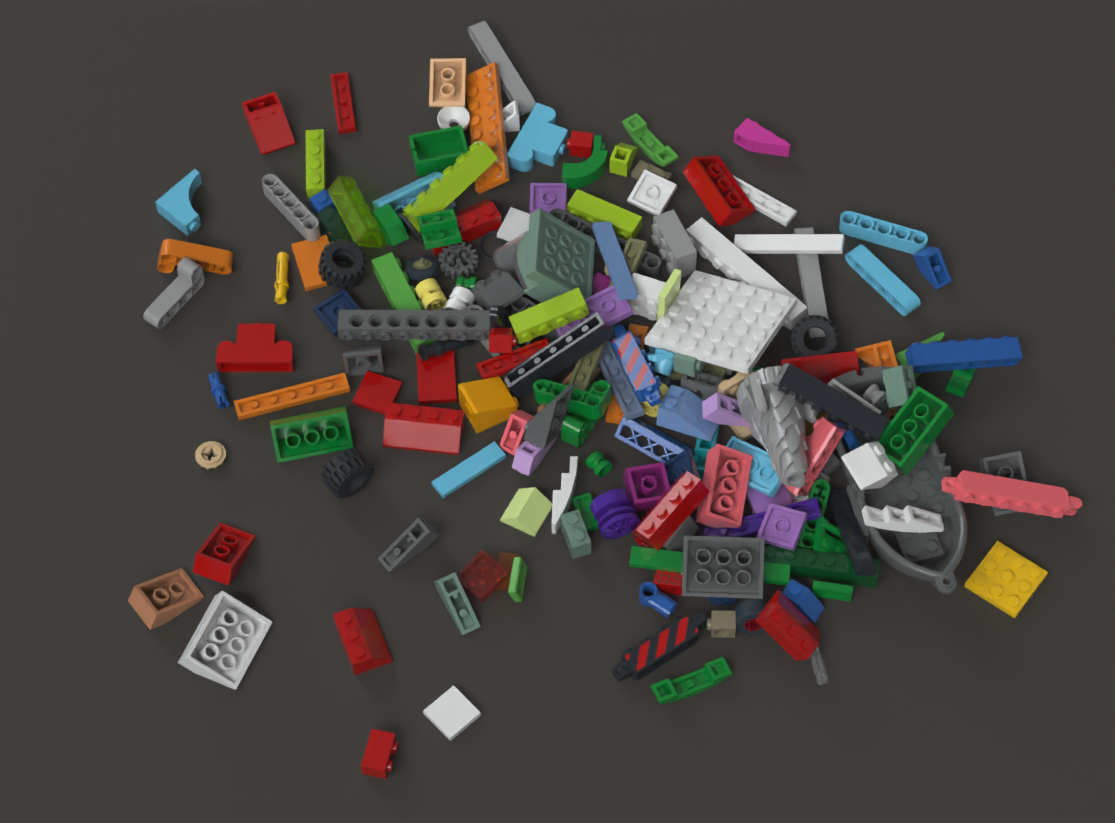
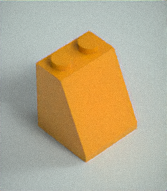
M500 377L458 385L460 406L476 434L508 420L511 413L517 411V407H519L516 397L511 396L509 387L506 382L503 383Z

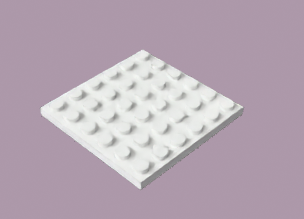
M695 270L681 288L680 293L666 314L659 318L645 337V345L673 353L685 354L695 357L700 361L749 375L797 305V298Z

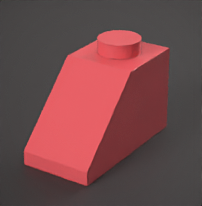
M522 410L511 413L499 447L515 456L516 449L526 441L524 440V427L534 416Z

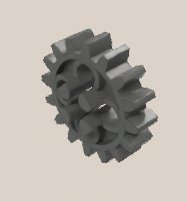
M462 242L461 245H458V243L454 246L448 245V249L443 247V253H439L438 262L441 272L445 271V276L451 274L452 279L458 275H465L468 278L469 272L474 274L475 268H478V255L476 249L472 250L471 244L467 247L465 242Z

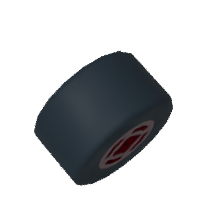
M748 599L739 603L735 607L737 630L742 634L750 636L766 632L755 619L767 603L760 599Z

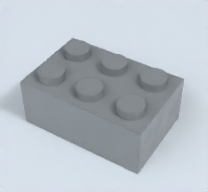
M674 209L654 216L653 225H651L653 231L651 239L654 246H658L661 259H665L669 274H672L675 269L681 271V278L692 274L696 270L697 251Z

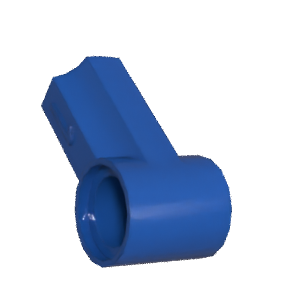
M645 582L641 585L639 591L640 603L644 606H650L666 618L670 617L678 603L659 591L654 583ZM649 592L652 596H645L644 593Z

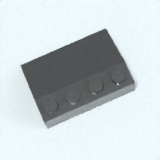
M683 536L682 596L763 599L765 538Z

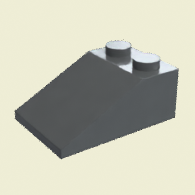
M570 384L540 413H536L531 421L526 423L524 427V440L544 449L561 433V427L566 417L574 385Z
M1021 451L979 459L980 470L983 474L1027 481ZM992 507L994 516L1018 512Z

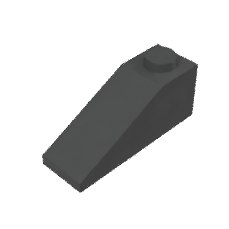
M418 517L378 559L387 571L391 573L427 549L440 534L429 521Z

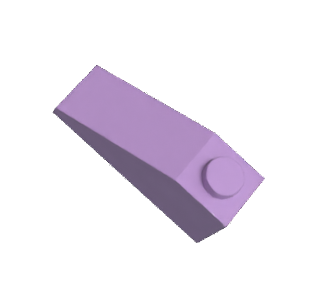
M715 393L702 402L703 419L722 425L746 427L751 425L742 417L738 400Z
M556 438L544 449L524 441L516 449L512 468L521 474L529 476L538 467Z

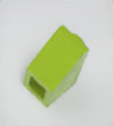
M625 143L615 145L610 157V173L627 177L638 147Z

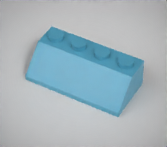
M435 171L373 201L374 209L389 203L397 215L399 213L402 214L405 206L409 203L413 204L417 200V195L429 189L430 183L436 178L439 179L443 174ZM455 202L450 203L444 210L455 207Z

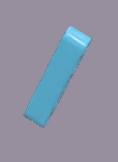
M845 211L840 216L839 230L844 235L914 254L927 247L928 236L922 231L852 211Z
M860 244L845 255L847 263L901 315L907 316L921 305L918 296L865 246Z

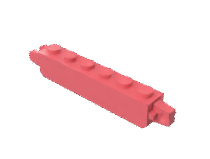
M966 470L960 472L957 477H944L941 481L942 491L953 494L954 500L963 501L964 503L998 507L1000 509L1033 513L1053 518H1062L1064 515L1073 516L1076 514V510L1080 509L1083 505L1081 499L1068 496V491L1063 487Z

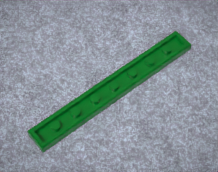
M632 546L629 567L682 573L683 552L662 549L657 551L653 548ZM764 562L763 583L787 586L789 583L790 565Z

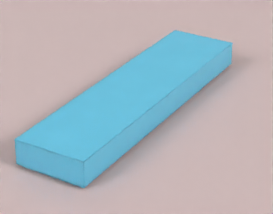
M494 441L433 480L432 486L442 498H445L505 459L506 454Z

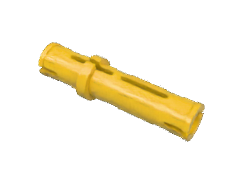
M285 252L277 254L274 288L276 289L275 302L278 304H285L287 302V290L289 289L287 281L289 255Z

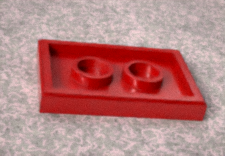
M454 350L445 352L441 357L428 358L427 361H422L419 353H416L419 405L457 402Z

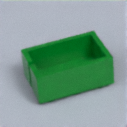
M462 125L409 135L410 151L417 177L428 175L435 171L443 172L447 167H452L461 154L468 152Z

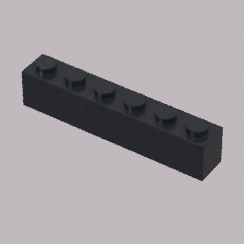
M596 312L502 375L509 389L520 400L534 390L533 384L539 379L550 380L614 336L607 324Z
M790 363L783 364L773 383L774 386L778 387L777 391L780 393L794 396V400L800 404L805 405L807 403L812 406L811 410L819 414L823 412L828 415L827 419L834 423L841 422L845 425L844 428L853 433L857 431L861 434V438L869 442L880 439L889 421L883 415Z

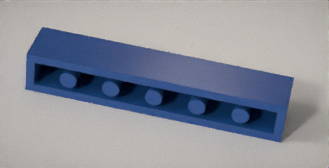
M1010 336L996 339L986 337L982 340L970 338L965 341H932L926 344L916 342L911 344L905 352L907 364L912 365L914 373L1016 366L1023 358L1018 337Z

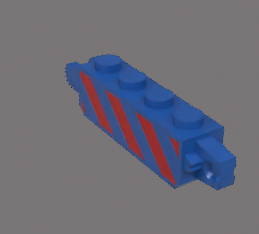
M623 325L615 326L613 331L616 337L612 339L611 344L638 400L641 402L647 401L651 407L662 403L660 398L661 391L659 389L662 384L657 375L653 376L652 373H655L651 362H646L647 355L645 350L639 349L641 343L638 337H633L631 331L626 332Z

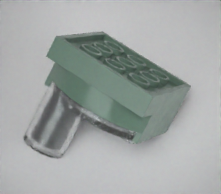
M541 208L530 214L529 231L522 233L494 251L493 260L498 270L508 272L510 275L516 272L524 288V293L541 303L578 287L584 299L592 296L595 240Z

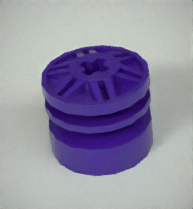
M624 489L607 491L596 497L590 504L591 512L594 519L598 521V528L605 539H616L625 536L640 522L635 508L632 507L633 504L630 496Z

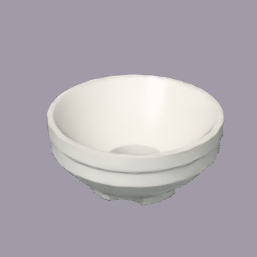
M443 107L438 113L437 122L441 129L450 128V123L457 122L459 126L462 125L464 131L469 126L470 115L464 107Z

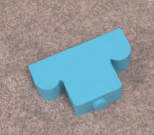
M536 103L507 153L508 167L527 172L533 168V160L554 166L560 155L565 153L568 131L556 125V112L553 108Z

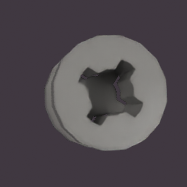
M875 383L865 391L863 398L866 401H870L871 405L877 408L884 402L887 394L885 391L879 390V386Z

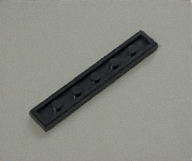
M830 489L828 503L855 575L875 576L877 570L846 490Z

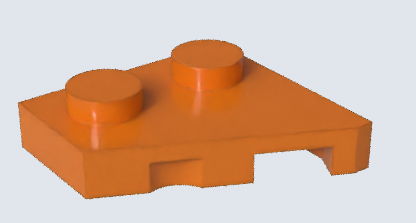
M891 340L855 349L858 353V358L868 367L898 366Z

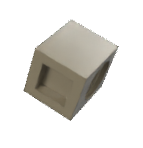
M711 610V618H707V630H711V637L735 638L736 611Z

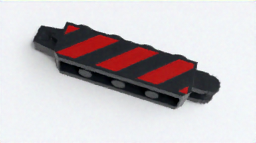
M698 612L691 617L688 614L683 617H677L673 620L672 624L666 628H660L652 637L644 638L638 646L633 649H627L621 656V662L611 669L612 675L618 682L630 676L633 680H640L698 643L699 632L707 625V615L705 612Z

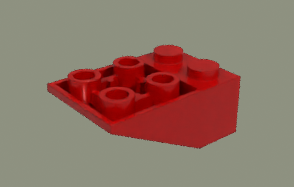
M276 91L242 102L244 117L261 155L295 144Z

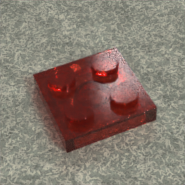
M481 550L457 574L461 585L483 603L510 573L486 552Z

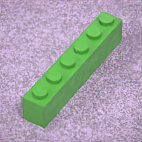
M392 252L371 260L373 272L393 310H424L422 302L415 297L414 287L408 284L409 279L406 272L401 270L400 260L398 258L395 259ZM409 339V342L415 353H418L419 345L432 344L436 339L425 341Z

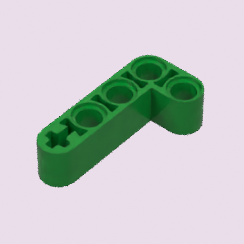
M539 379L533 384L535 400L537 403L547 406L568 386L546 379ZM605 380L597 381L590 391L573 387L567 412L590 419L601 418L612 401L610 383Z
M594 381V382L592 383V385H591V387L589 388L588 391L591 390L592 386H593V385L595 384V382H597V381ZM576 414L573 416L567 415L561 427V440L580 448L598 419H590Z
M818 479L813 483L807 500L817 497L821 515L824 517L830 485L826 480ZM820 489L821 495L817 497L818 491ZM818 519L805 523L796 548L813 550L815 528ZM807 523L813 524L815 528H810ZM803 541H808L811 546L804 545Z

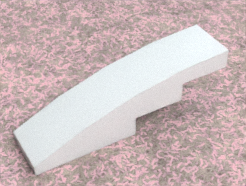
M570 456V472L562 473L561 490H553L552 534L557 533L560 527V515L568 512L577 481L578 456Z
M865 505L861 510L865 525L875 528L918 533L943 532L944 530L940 514L909 505L904 510L888 505L883 510Z

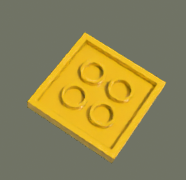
M997 541L966 581L964 587L1013 618H1016L1046 578L1048 572Z

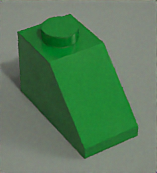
M389 203L372 211L387 245L395 246L409 239L402 221Z

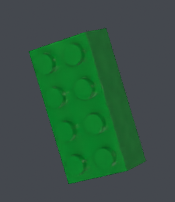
M918 386L885 428L880 439L875 442H879L884 447L887 457L894 463L895 468L908 475L954 413L948 404Z

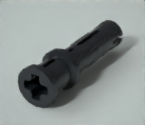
M435 340L432 344L419 345L418 353L422 361H427L431 357H441L445 352L474 345L475 341L446 340L440 342Z

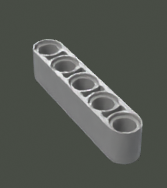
M265 175L262 178L265 196L306 240H318L321 236L318 219L276 175Z

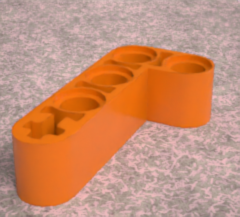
M165 239L159 251L157 269L162 273H171L175 265H178L183 258L187 257L200 265L203 271L229 274L232 272L234 254L224 249L174 239Z

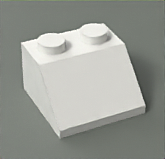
M879 442L866 443L841 457L860 490L882 488L898 475L894 463L889 460L884 447Z

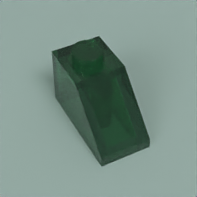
M330 206L315 216L319 221L320 231L327 235L331 241L336 242L337 239H341V241L347 239L351 243L355 240L354 235L343 218Z

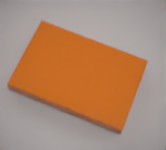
M327 235L320 236L316 241L304 240L291 244L305 291L328 286L326 281H322V275H319L318 272L322 250H324L326 245H329Z

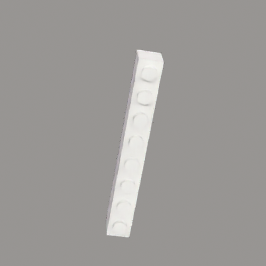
M702 217L686 229V233L703 258H707L716 269H720L729 280L796 298ZM798 298L797 305L783 324V326L790 330L794 328L796 322L807 315V306Z

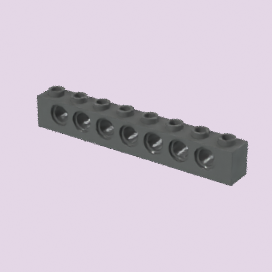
M339 310L338 335L339 339L344 340L401 339L406 341L409 339H419L425 341L437 339L441 341L489 340L491 328L490 310Z

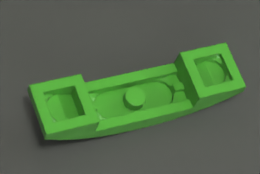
M637 113L622 121L630 137L652 161L664 167L678 159V155L668 145L664 146L647 129V123Z

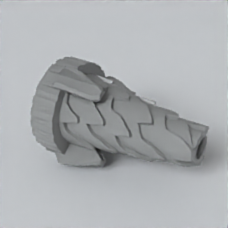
M782 366L760 369L746 377L739 385L737 400L740 413L746 422L751 423L749 429L753 437L767 450L773 470L777 472L779 483L801 488L805 485V473H807L808 469L805 452L808 450L805 440V419L814 423L818 413L811 410L812 406L807 403L803 405L796 402L794 396L790 394L784 395L777 391L778 387L774 386L773 383Z

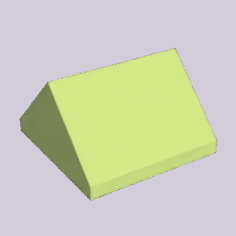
M536 487L518 489L500 521L535 537L550 513L552 503Z

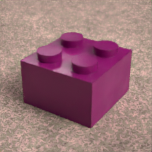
M664 462L625 469L623 475L625 490L628 492L633 504L632 507L635 508L636 512L651 510L670 488Z

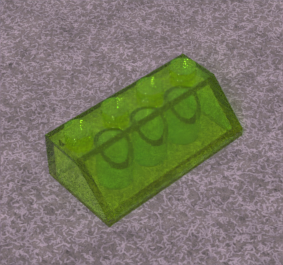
M338 176L327 191L356 245L384 248L386 245L382 231L371 213L363 194L360 192L353 177Z

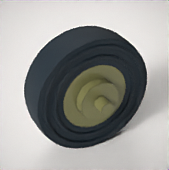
M418 256L410 259L406 263L407 276L421 281L436 277L439 274L438 260L430 256Z

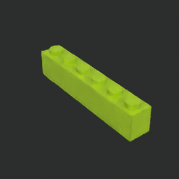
M476 141L470 145V150L466 154H461L452 167H447L439 179L433 180L429 185V189L420 192L413 204L409 203L404 207L402 214L413 224L419 233L420 228L417 216L443 211L498 159L485 142Z

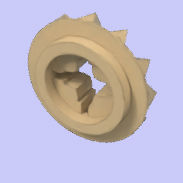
M205 442L195 452L196 462L200 467H205L207 470L209 468L216 469L217 466L223 465V461L226 459V450L218 442ZM213 450L215 457H212L209 461L208 456H210Z

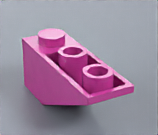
M746 118L734 131V143L747 151L784 157L790 156L791 144L785 139L776 136L772 131L766 130L756 121Z

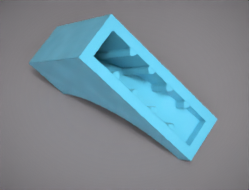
M196 169L191 171L155 202L158 213L187 236L196 232L201 226L199 214L191 206L192 197L196 189L202 184L200 172Z

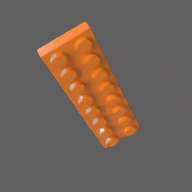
M495 62L467 75L466 92L470 115L471 145L476 141L485 142L498 157L475 180V191L479 194L510 181L499 66Z

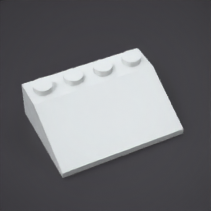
M221 591L214 596L178 663L200 676L236 690L272 621L224 591Z

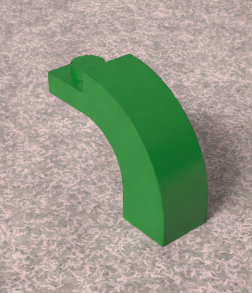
M594 135L593 153L589 159L581 163H563L562 183H567V189L588 186L597 181L605 172L608 163V150H605V143H602V135Z

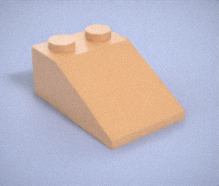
M466 58L430 59L429 107H465L467 89Z

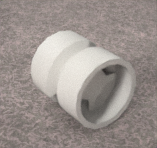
M457 286L453 289L449 296L450 299L447 300L443 310H467L469 306L473 305L475 296L470 290Z

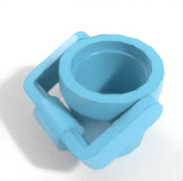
M656 348L655 352L646 354L647 361L653 362L655 372L670 376L674 367V353Z

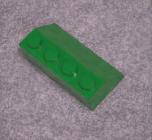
M345 406L270 421L277 463L353 448Z

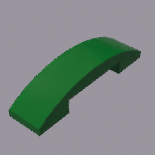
M721 657L706 663L702 669L671 681L669 678L651 685L650 688L659 704H665L705 691L730 677L732 672L725 659Z

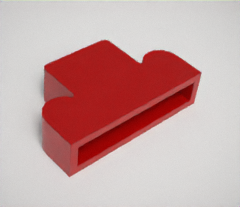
M238 324L236 344L231 341H223L217 347L218 372H294L293 347L286 340L277 342L275 324Z

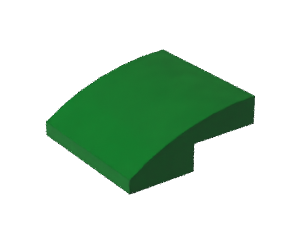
M453 209L417 216L425 250L462 242Z

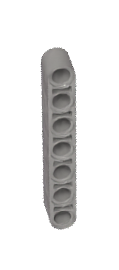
M486 21L469 26V35L486 64L489 65L495 62L499 66L500 86L510 102L517 101L519 116L532 112L536 105L533 96Z
M813 227L794 229V234H814ZM796 254L804 304L807 306L806 316L820 315L828 319L818 254ZM812 327L808 329L810 338L825 337L824 332L820 328Z

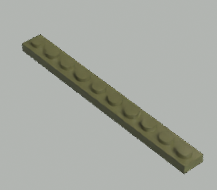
M633 238L628 239L623 251L631 277L633 273L637 272L647 248L646 241ZM615 324L608 327L611 333ZM607 342L577 361L567 386L571 384L574 385V388L588 391Z

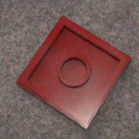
M367 371L352 401L353 405L385 415L388 402L395 403L403 384L401 381Z

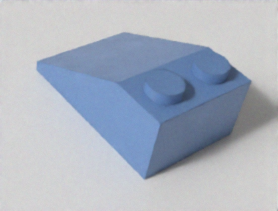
M675 385L670 386L658 407L656 425L711 442L720 424L703 419L702 402L704 400L690 390Z

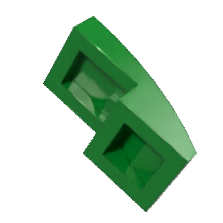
M976 369L954 370L945 391L963 398Z

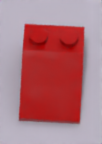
M220 522L195 554L193 573L229 586L237 576L256 535Z

